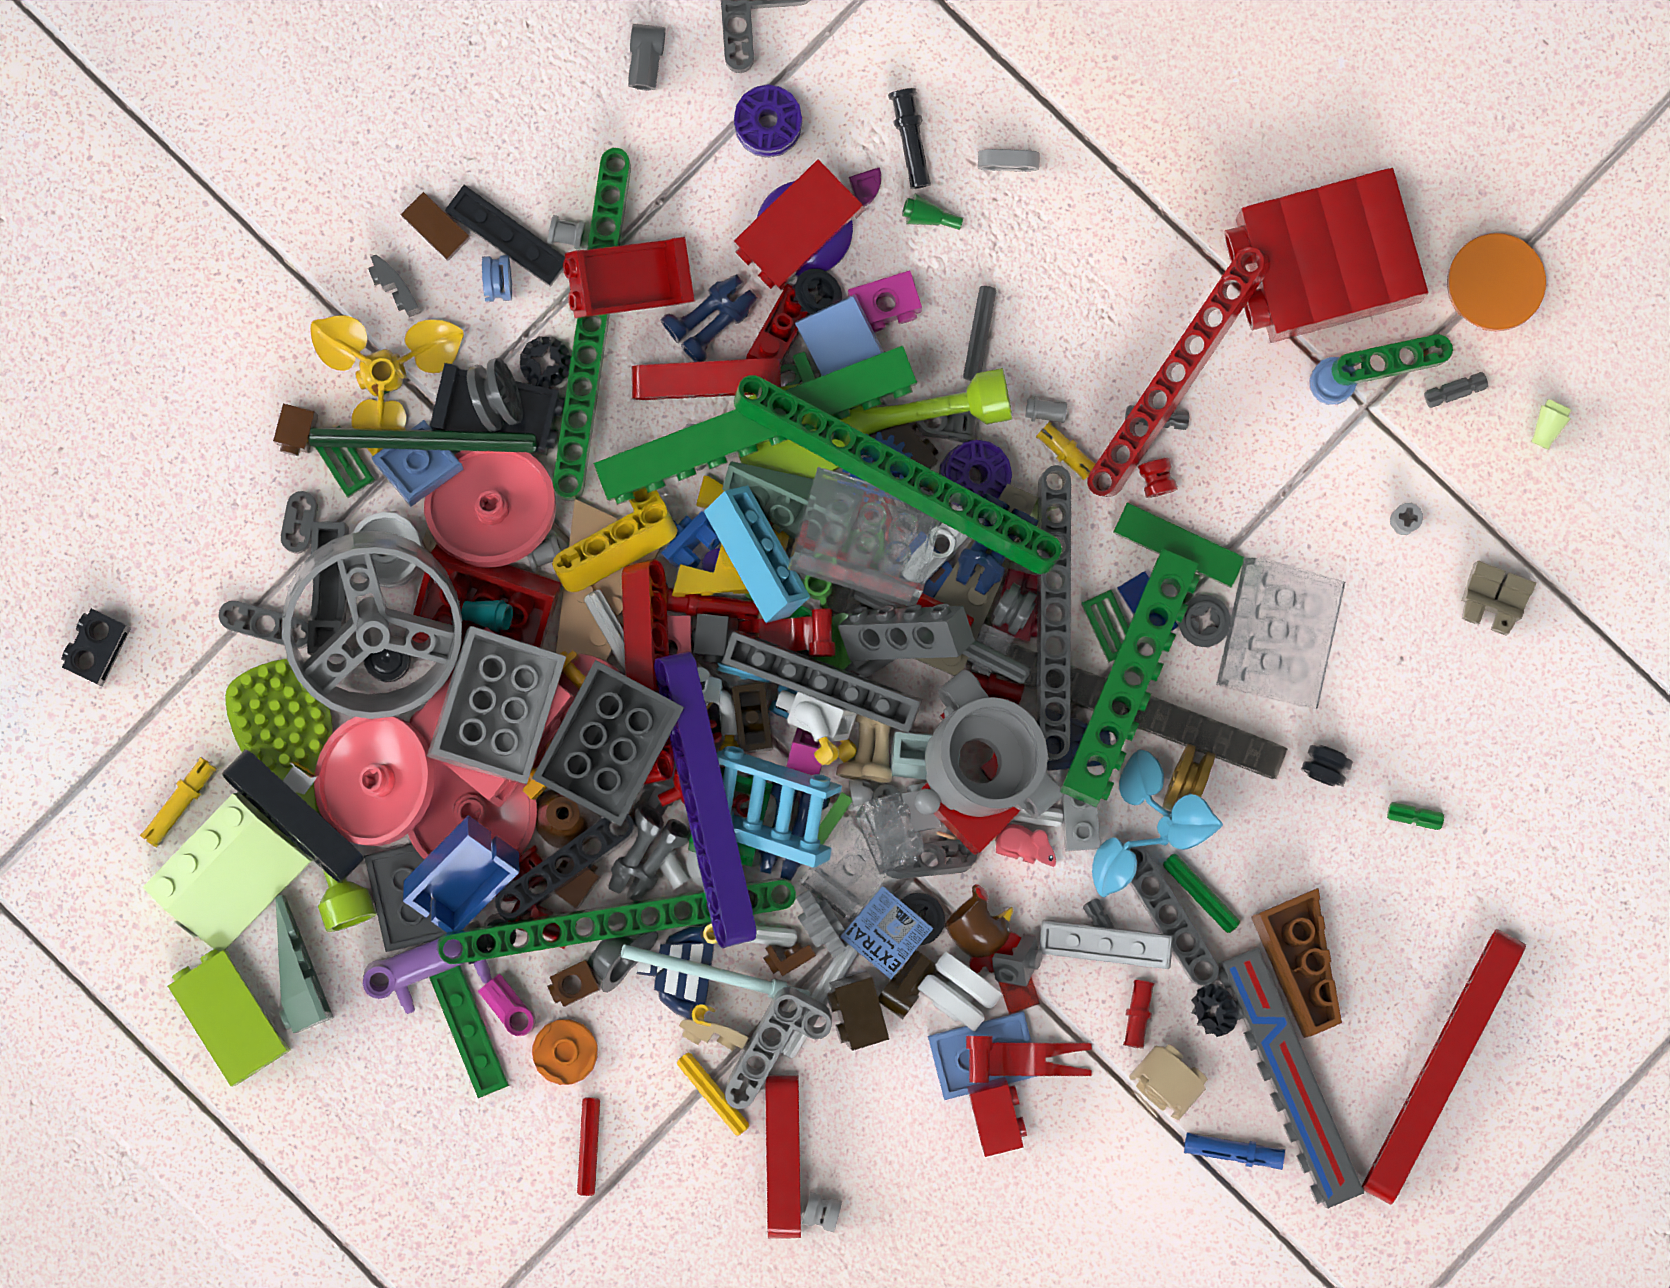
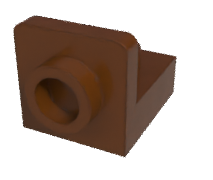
M798 943L785 951L786 959L780 961L772 946L769 945L765 948L768 955L764 956L763 959L773 974L779 971L783 977L816 955L810 945L803 948L801 943Z

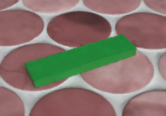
M1128 502L1113 531L1114 534L1156 554H1160L1163 548L1199 563L1196 570L1197 573L1229 588H1232L1246 559Z
M461 965L429 977L477 1098L479 1099L508 1087V1081Z

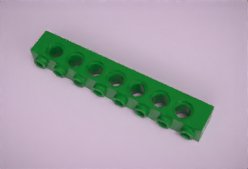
M1162 548L1060 789L1061 793L1094 807H1097L1101 799L1107 801L1114 782L1109 781L1113 769L1120 770L1127 754L1121 751L1126 739L1132 741L1139 725L1138 722L1134 721L1138 709L1144 712L1152 693L1146 691L1150 680L1156 682L1164 664L1159 662V658L1163 650L1166 652L1170 651L1176 634L1171 632L1174 622L1181 623L1188 608V605L1183 603L1187 592L1194 593L1200 579V575L1195 574L1199 563ZM1164 584L1173 585L1177 590V595L1174 597L1166 596L1162 592L1161 586ZM1153 613L1162 615L1165 619V625H1153L1150 622L1149 615ZM1142 642L1149 644L1153 649V654L1149 656L1140 654L1137 650V644ZM1127 672L1136 673L1140 677L1141 683L1139 685L1128 684L1124 674ZM1117 701L1125 703L1128 707V714H1116L1112 709V703ZM1103 731L1113 733L1116 743L1113 745L1104 744L1100 740L1099 733ZM1098 761L1103 766L1104 772L1100 775L1090 773L1087 763Z

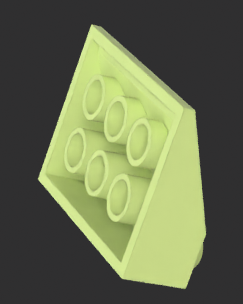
M237 792L233 793L142 888L166 912L213 949L217 948L221 952L226 950L312 860Z

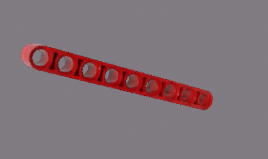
M1245 247L1237 253L1089 473L1087 485L1093 494L1102 497H1113L1121 491L1268 273L1270 261L1263 251L1254 247ZM1251 255H1258L1260 259L1258 268L1248 272L1245 267L1247 258ZM1238 282L1241 286L1240 295L1235 299H1229L1227 296L1228 286L1231 283ZM1214 310H1220L1222 313L1221 323L1218 326L1211 327L1208 322L1209 314ZM1201 337L1204 342L1203 350L1198 354H1193L1190 350V343L1194 338ZM1182 364L1185 368V376L1181 381L1175 382L1172 379L1171 372L1176 365ZM1164 392L1167 397L1166 405L1161 409H1156L1153 404V398L1157 393ZM1145 419L1148 423V431L1145 435L1139 437L1135 432V425L1139 420ZM1127 446L1130 451L1129 460L1120 464L1117 460V451L1121 447ZM1108 473L1112 479V484L1107 490L1102 491L1099 488L1098 480L1102 474Z
M1495 929L1362 1184L1365 1192L1389 1205H1392L1396 1200L1525 951V943L1499 929Z

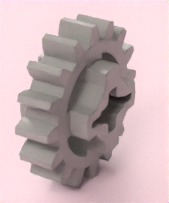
M810 889L797 896L796 899L804 913L797 917L814 945L818 948L824 944L833 958L847 950L839 937V934L845 931L826 899L818 903Z

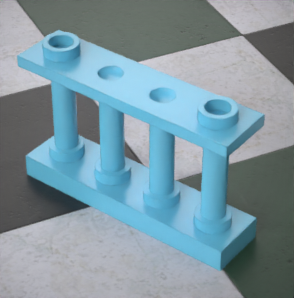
M727 746L723 750L716 752L719 764L725 766L723 783L737 842L813 868L830 860L832 847L820 844L818 833L824 799L841 792L842 785L830 782L831 779L824 775H809L745 754L744 750L739 747ZM738 771L754 775L747 818L736 816L732 811ZM766 780L782 785L776 827L774 828L763 825V822L760 820ZM795 789L811 794L804 837L793 835L789 830Z

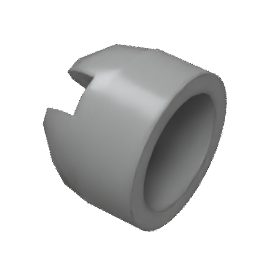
M864 779L849 781L853 807L864 805L872 799L873 791L870 782Z

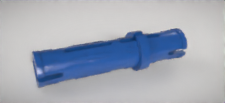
M1189 1132L1186 1133L1183 1152L1185 1154H1196L1245 1163L1246 1167L1257 1165L1278 1170L1283 1169L1285 1149L1256 1145L1255 1141H1249V1143L1236 1142Z

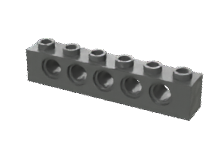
M740 630L733 631L722 663L907 733L912 730L923 700Z

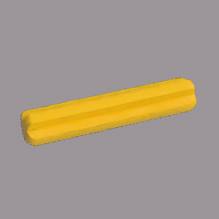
M688 1052L677 1060L678 1067L736 1136L745 1132L750 1126L748 1121L738 1109L728 1104L723 1091L694 1056Z

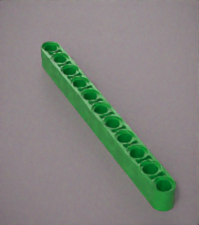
M610 148L602 154L587 250L620 246L631 174L630 159L623 149ZM611 159H622L625 162L623 169L618 172L610 171L607 168V164ZM608 190H615L620 193V197L617 202L608 204L602 200L603 194ZM608 221L613 223L615 230L611 235L603 236L598 233L597 230L601 223ZM610 314L591 316L601 320V326L595 332L586 331L583 327L584 322L590 317L577 318L553 478V487L557 495L565 501L578 499L583 494ZM585 349H592L597 354L596 359L590 364H584L579 361V355ZM580 381H587L592 385L591 392L586 396H579L574 393L575 385ZM575 413H583L587 416V422L581 428H573L569 425V420ZM571 445H578L582 448L581 457L574 461L568 460L565 457V450ZM566 477H573L578 481L577 488L571 493H565L560 490V483Z
M749 375L740 381L733 401L736 410L742 415L1034 573L1046 574L1050 572L1059 559L1062 547L1059 540L1053 535L761 377ZM744 393H754L757 399H750ZM773 408H781L787 414L779 415ZM802 424H811L816 430L809 431ZM832 440H841L845 447L836 446ZM861 456H870L873 458L874 463L864 461ZM891 471L900 472L904 478H895ZM920 487L929 488L933 494L923 493ZM949 503H957L961 506L962 510H954ZM978 519H987L992 526H984ZM1008 534L1016 535L1021 542L1012 541ZM1037 550L1046 551L1050 558L1041 557Z
M781 878L746 883L747 889L751 890L755 895L754 904L751 906L753 915L787 909L794 904L796 899L794 886ZM778 885H784L787 889V897L784 901L775 903L771 897L772 890ZM700 890L452 931L443 934L439 938L437 952L444 962L448 964H461L711 922V917L706 908L705 891ZM681 901L688 902L690 905L689 915L683 919L676 918L674 915L675 905ZM647 907H655L658 912V917L652 924H644L641 920V913ZM615 912H621L625 916L624 926L617 930L611 929L608 924L609 917ZM583 917L590 918L593 923L592 930L586 935H579L575 929L577 921ZM549 923H556L560 928L559 936L552 941L544 939L542 935L543 928ZM517 928H522L527 932V940L520 946L512 945L509 940L511 932ZM483 934H490L494 937L493 948L489 951H480L476 946L477 939ZM451 939L460 941L462 945L460 953L454 957L446 956L443 952L445 943Z

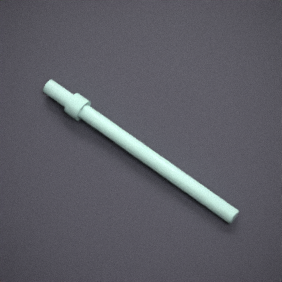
M625 944L621 950L622 958L766 993L772 999L784 987L795 988L808 996L811 994L808 990L788 986L786 981L774 978L768 981Z

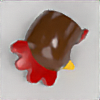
M975 884L972 886L973 896L948 918L945 928L955 944L970 957L969 967L972 971L979 973L983 967H986L988 972L994 973L992 962L994 954L1000 953L1013 956L1012 948L1018 946L1021 937L1010 929L1009 922L1014 909L1010 907L999 915L991 916L987 909L988 894L982 886Z

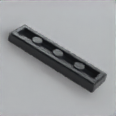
M466 185L461 187L445 209L447 214L504 255H509L511 260L549 287L553 285L563 271L565 256Z

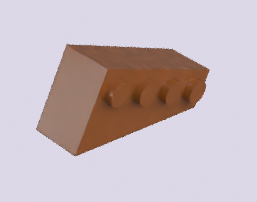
M1319 888L1251 916L1303 1038L1314 1036L1342 1023L1335 980L1332 977L1330 951L1327 949L1324 916H1322L1320 909Z

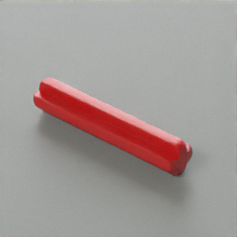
M586 1097L582 1100L577 1193L580 1196H593L595 1194L600 1099Z

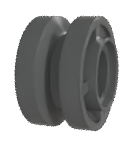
M1013 583L1010 589L1007 588L998 603L993 613L995 618L992 624L1000 627L1006 623L1008 624V632L1016 635L1019 629H1023L1036 605L1034 600L1037 594L1029 591L1022 595L1021 586Z

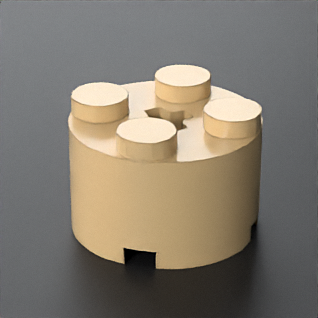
M1170 1044L1166 1047L1156 1045L1129 1075L1130 1080H1139L1136 1088L1162 1111L1169 1107L1174 1111L1171 1117L1180 1120L1206 1090L1204 1084L1208 1079L1197 1068L1192 1067L1190 1069L1181 1061L1183 1055Z

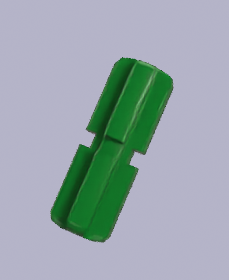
M1390 803L1387 811V818L1389 820L1407 824L1414 822L1416 826L1440 830L1444 823V814L1441 812L1423 808L1416 810L1414 806L1401 803Z

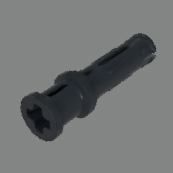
M916 88L901 89L888 94L889 100L893 101L896 117L893 124L900 131L910 189H920L931 185L919 126L923 120L917 111L915 95H917Z

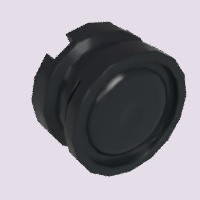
M383 649L377 653H370L363 661L367 672L378 681L385 683L396 682L402 679L409 671L411 655Z

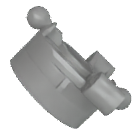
M962 670L938 689L939 698L946 706L943 710L945 718L937 726L926 746L925 765L927 775L925 777L931 789H923L916 795L914 805L917 811L924 815H932L939 809L941 802L950 810L954 809L960 813L975 817L998 814L1016 807L1020 811L1024 809L1032 817L1038 818L1063 797L1058 784L1046 772L1048 761L1047 745L1035 716L1011 701L1001 698H989L977 678L968 670ZM978 740L986 743L993 749L997 757L998 768L996 775L990 782L975 783L963 775L959 767L958 756L960 749L966 742Z

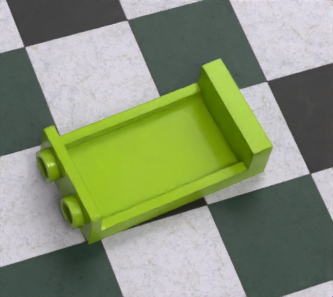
M215 948L200 958L202 964L193 970L187 966L172 976L174 982L167 987L230 1087H233L291 1050L285 1040L280 1038L232 962L228 950L219 952Z

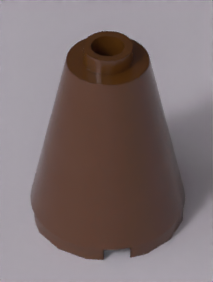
M552 789L546 791L537 803V831L548 844L559 849L600 821L599 814ZM567 808L569 816L564 820L559 819L558 814L560 810ZM592 838L587 839L583 845L588 843Z

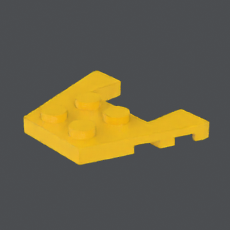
M704 475L696 506L708 508L724 492L722 489L723 485ZM773 529L786 552L789 535L783 531L779 534ZM721 543L713 573L680 564L672 596L684 597L685 594H701V596L724 592H733V594L749 593Z

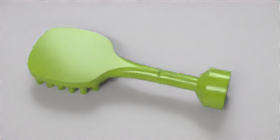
M1000 368L976 373L966 388L967 392L899 405L874 407L866 411L863 410L862 406L849 410L851 416L840 421L864 434L870 435L905 423L968 411L986 425L1013 420L1004 370ZM800 384L782 386L781 389L787 390ZM752 395V396H750V397H748V398H750V399H757V396H756V395ZM790 440L771 446L769 441L757 445L758 452L740 458L743 464L815 480L829 475L840 468ZM832 440L836 446L845 447L841 440Z
M275 660L259 665L232 680L226 690L225 702L229 723L241 752L246 749L253 753L282 781L293 768L290 762L298 761L315 774L317 761L323 746L333 734L332 715L330 708L312 697L302 686L288 660ZM314 782L305 794L296 792L322 816L316 803ZM323 870L329 888L326 889L318 909L326 932L347 929L368 921L377 915L367 888L352 881H347V878L342 883H338Z

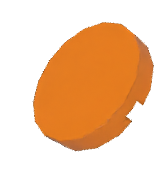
M571 1019L556 1020L545 1025L536 1035L532 1045L533 1061L537 1071L546 1080L558 1085L574 1084L585 1079L594 1069L598 1058V1045L593 1033L584 1024Z

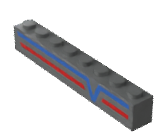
M1259 947L1219 963L1222 969L1218 974L1221 984L1225 989L1230 988L1237 1005L1238 1020L1243 1019L1248 1031L1243 1033L1251 1051L1257 1050L1261 1062L1257 1063L1261 1077L1264 1082L1270 1080L1274 1092L1270 1094L1273 1105L1277 1112L1283 1110L1288 1122L1283 1124L1285 1133L1290 1143L1296 1141L1301 1152L1296 1155L1298 1163L1304 1174L1310 1173L1314 1182L1309 1187L1317 1205L1323 1203V1206L1329 1209L1364 1194V1190Z

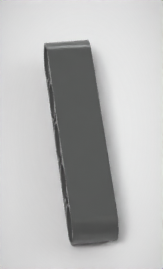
M1143 846L1132 847L1131 849H1135L1140 853L1141 863L1137 866L1135 876L1129 884L1161 934L1174 935L1172 953L1190 981L1196 985L1203 986L1213 983L1219 974L1217 962L1147 850ZM1146 877L1156 879L1159 884L1158 892L1153 896L1146 895L1141 889V883ZM1164 905H1170L1176 911L1175 921L1171 924L1163 923L1159 918V910ZM1182 933L1191 935L1194 940L1193 948L1188 952L1179 950L1176 944L1178 936ZM1200 961L1207 962L1211 967V975L1206 980H1200L1194 974V967Z

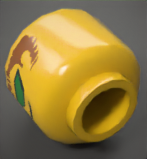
M383 349L366 355V357L372 361L383 357L393 362L400 358V355ZM360 360V370L355 372L357 382L362 390L367 389L371 395L378 396V384L370 378L369 366ZM403 363L395 367L394 378L385 384L384 394L401 388L403 379L407 376Z

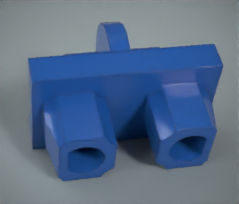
M701 511L693 520L686 515L679 524L675 522L677 534L661 554L675 568L680 567V564L697 568L701 560L692 551L700 543L711 551L721 542L707 516Z

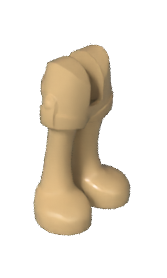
M857 714L855 720L859 723L857 755L852 762L839 764L836 775L851 780L864 779L868 782L889 783L892 779V770L889 766V735L891 726Z

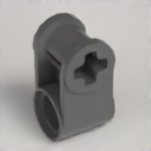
M970 411L939 417L941 424L934 429L928 428L923 420L916 421L919 432L927 437L948 439L960 443L977 440L975 436L976 417ZM964 418H965V419H966V422H965V430L963 431V423H964Z

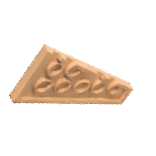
M575 499L569 547L619 519ZM661 547L631 564L656 559ZM623 568L579 592H569L564 588L556 647L557 654H561L563 651L570 653L574 650L577 653L592 655L605 661L608 660L612 649L584 602V597L594 590H601L623 628Z

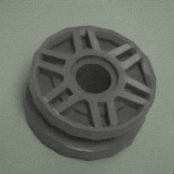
M494 358L488 361L487 370L478 364L469 367L467 371L468 389L473 406L483 425L489 431L495 432L502 429L504 420L509 425L521 423L523 419L521 396L507 364L501 358Z

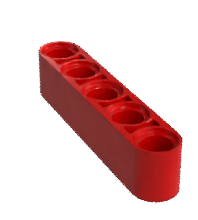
M762 358L631 366L633 400L735 396L740 381L749 375L761 377L781 388L780 359ZM751 392L744 393L745 395H755Z
M768 1075L765 1079L768 1239L801 1238L799 1075Z

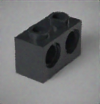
M91 608L88 614L83 613L76 626V631L79 633L74 643L69 642L62 654L61 660L64 661L62 668L103 687L131 627ZM100 623H106L109 628L108 635L102 640H96L93 634L94 628ZM91 652L94 656V663L89 669L82 670L79 666V659L84 653Z

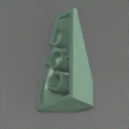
M733 461L728 466L722 488L726 491L748 485L764 515L773 523L772 529L779 534L783 531L794 540L799 535H803L838 553H841L855 523L863 498L833 483Z
M284 895L275 897L280 993L283 1010L279 1011V1014L286 1029L291 1028L293 1033H299L334 1017L287 898Z

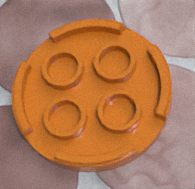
M1491 233L1471 240L1459 250L1448 271L1447 290L1454 309L1468 322L1486 331H1506L1525 323L1537 311L1545 295L1546 275L1539 256L1526 242L1512 235Z

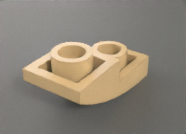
M682 1020L679 1024L684 1029L682 1036L699 1045L701 1040L708 1043L714 1032L720 1035L717 1042L732 1051L735 1050L736 1046L743 1049L749 1040V1037L716 1023H711V1026L707 1027L697 1024L693 1020Z

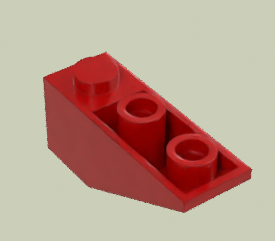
M786 284L752 344L746 359L773 358L780 359L781 366L784 364L799 334L795 323L809 314L808 312H801V305L798 301H794L795 290L792 288L793 286Z

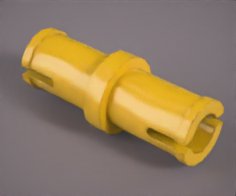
M1049 421L1043 429L1053 438H1050L1043 430L1036 435V438L1057 455L1056 459L1060 463L1064 461L1082 480H1085L1089 472L1080 464H1083L1091 471L1096 463L1076 447L1078 443L1072 439L1070 441Z

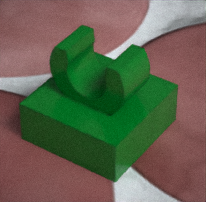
M805 351L792 356L794 365L784 364L781 366V374L790 371L796 376L794 381L785 384V386L800 384V382L803 384L815 379Z

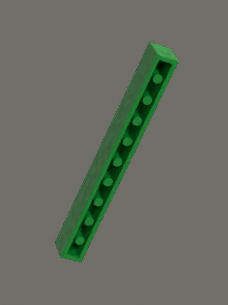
M902 345L785 391L838 420H843L851 416L849 410L862 406L863 410L866 411L881 405L880 398L893 394L894 399L913 393L911 387L917 385V381ZM773 408L779 415L787 414L781 408ZM734 409L593 464L607 500L609 502L615 500L616 504L619 505L634 499V492L646 488L648 493L666 487L665 480L677 476L678 481H682L697 475L695 469L708 464L709 470L728 463L726 459L728 456L739 453L740 458L758 452L757 445L769 441L771 446H774L788 439ZM802 424L809 431L816 430L811 424Z

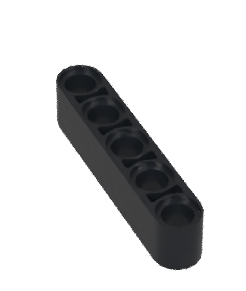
M245 749L222 772V776L235 790L338 883H342L364 860L362 854L250 751Z
M629 814L626 816L625 821L628 823L629 828L623 835L613 834L609 829L612 821L606 818L601 819L503 889L495 900L498 914L508 921L520 919L622 846L634 833L632 817ZM595 838L601 842L602 847L597 854L589 855L584 852L583 844L587 839ZM564 857L570 858L574 862V869L568 874L559 873L556 870V863L559 859ZM532 878H544L547 881L546 890L540 894L532 893L528 886ZM508 896H514L520 900V907L514 913L504 912L501 908L502 901Z

